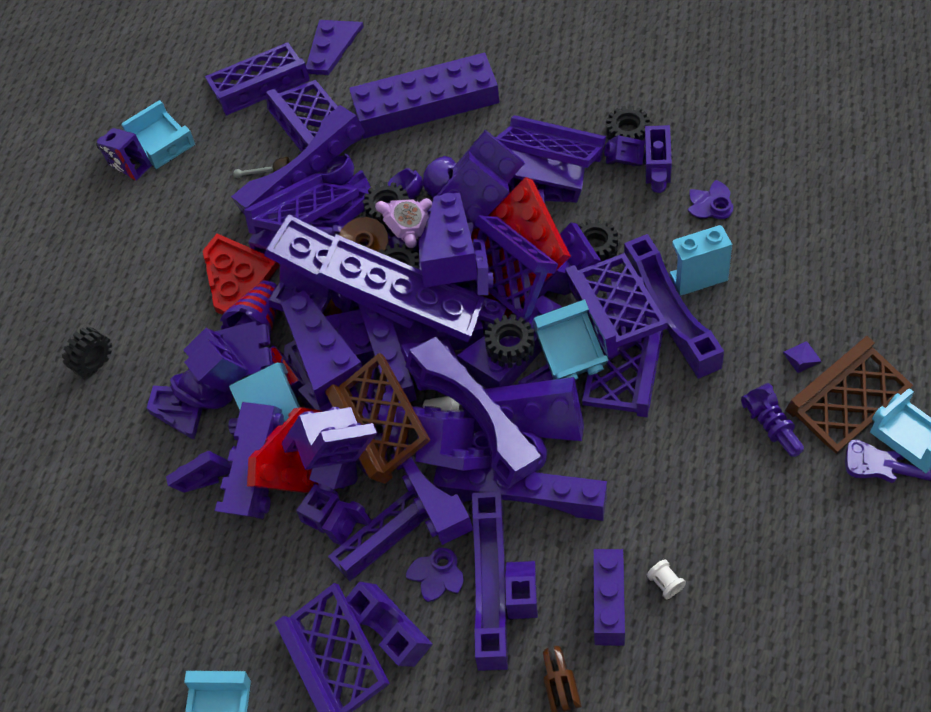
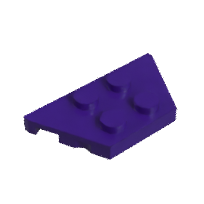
M362 170L358 171L348 182L342 185L358 188L359 196L308 223L309 225L318 227L345 226L365 211L363 205L365 193L369 194L368 189L371 186Z

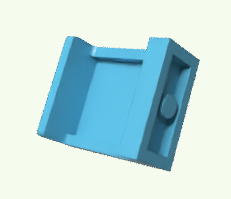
M160 100L122 123L124 131L136 134L155 169L195 145L191 131L186 126L181 127L167 113L164 104Z
M721 225L673 240L672 245L677 253L678 260L677 270L670 272V278L679 296L728 281L732 243Z
M585 299L537 316L532 321L533 328L554 380L574 377L577 380L579 379L578 375L588 372L589 375L604 370L603 365H606L608 362L607 355H603L587 312L589 308Z
M277 362L229 386L239 410L241 409L242 402L276 406L282 409L281 414L284 415L285 422L289 418L288 414L294 408H300L285 375L288 371L284 363Z
M908 389L902 395L897 393L890 400L886 408L881 406L872 418L875 422L870 433L927 473L931 470V417L910 403L914 391Z
M186 671L184 683L189 688L185 712H247L251 680L245 671Z

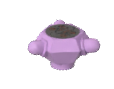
M425 198L420 202H416L414 199L394 200L390 203L377 202L375 208L384 217L383 221L398 238L405 242L408 248H414L417 244L416 239L422 235L429 218L427 211L432 207V201Z

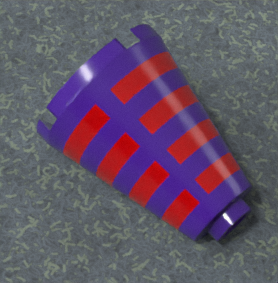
M261 281L224 312L220 319V322H223L221 330L257 321L261 325L266 324V326H269L271 336L277 309L269 307V299L277 285L270 281Z

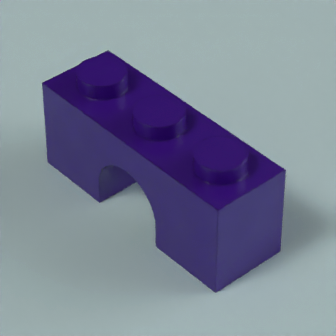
M594 549L595 645L625 646L623 549Z
M358 582L346 597L358 623L371 627L383 638L379 646L398 666L414 667L433 645L376 584Z

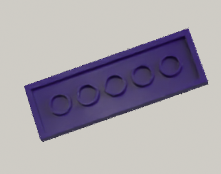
M291 215L287 216L267 247L265 257L409 329L414 322L413 319L316 279L334 237Z
M337 234L316 278L465 342H468L471 338L485 298L452 283L424 288L422 270Z

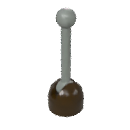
M288 157L276 159L271 167L244 171L236 169L233 172V176L241 178L243 175L275 172L290 163Z

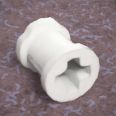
M666 559L654 565L648 571L647 577L650 581L654 580L663 591L662 596L665 599H670L684 588L686 581L676 576L669 568L670 565Z

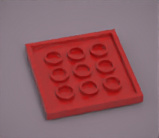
M525 177L488 215L500 218L558 263L557 269L571 257L532 179ZM480 228L472 231V243L473 239H477ZM488 236L485 242L486 250L491 248ZM503 248L499 250L500 261L505 260ZM492 254L487 256L489 267L493 266ZM518 260L514 261L515 274L520 272ZM506 266L502 267L503 279L508 278ZM493 272V284H495L496 278L495 272ZM533 272L529 273L530 286L533 285L536 274ZM547 273L545 281L552 275L551 273ZM521 278L517 279L518 292L523 290ZM509 283L505 285L507 297L511 296ZM489 292L488 295H483L486 298L500 302ZM524 296L520 297L521 305L525 301ZM507 308L505 315L508 318L513 312Z

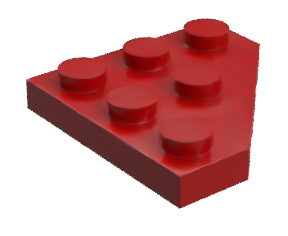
M218 233L204 248L203 256L214 308L217 313L223 315L225 311L261 281H268L278 269L279 263L265 257V254Z
M300 407L294 408L288 414L289 418L282 425H278L265 439L266 443L261 449L255 450L248 458L247 487L309 493L314 484L318 485L317 482L309 480L312 469L305 470L299 452L285 453L282 441L300 414L307 411H314V413L322 411Z

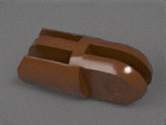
M554 646L559 671H555L549 648L544 649L543 657L547 670L544 683L551 712H558L552 687L555 685L563 711L570 710L564 683H569L575 708H581L572 670H567L561 647Z

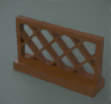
M868 336L864 337L797 394L785 410L792 417L797 416L835 453H838L873 422L872 418L879 408L867 407L866 395L881 396V405L886 408L890 400L897 393L902 395L913 386L873 348L875 342ZM872 358L879 365V372L865 371V362ZM848 376L860 377L861 389L847 388L846 378ZM866 378L880 379V390L866 389ZM885 379L895 380L902 388L898 392L886 391ZM830 392L842 393V405L828 404L827 394ZM847 394L861 395L862 407L847 405ZM810 409H822L823 421H813L806 412ZM828 410L842 411L843 423L828 422ZM848 412L862 413L863 422L861 424H848ZM828 428L843 429L844 439L837 444L829 437ZM848 429H854L850 434H848Z
M381 353L373 357L339 387L332 384L325 390L333 407H339L340 409L352 408L357 423H361V425L373 423L374 427H376V424L385 425L382 440H375L373 438L359 457L368 477L383 484L387 483L393 478L392 471L431 441L385 356ZM380 365L382 368L380 380H371L373 370ZM357 383H362L359 398L353 397L349 389ZM370 384L378 385L375 400L366 399ZM386 386H390L394 390L391 402L382 401ZM365 403L373 404L370 419H366L362 415ZM381 405L390 406L386 421L377 420ZM397 407L404 408L405 410L403 423L394 422ZM392 427L401 428L398 443L389 442ZM409 429L416 430L419 436L411 445L405 444ZM387 447H397L395 457L387 463L385 459Z

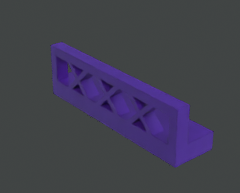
M414 490L405 493L374 518L369 525L364 526L328 556L330 561L349 581L354 579L428 518L426 513L420 515L414 502L405 509L406 502L413 496H416ZM396 516L384 526V520L387 517ZM368 533L374 534L362 544V538ZM346 551H353L340 562L339 556Z

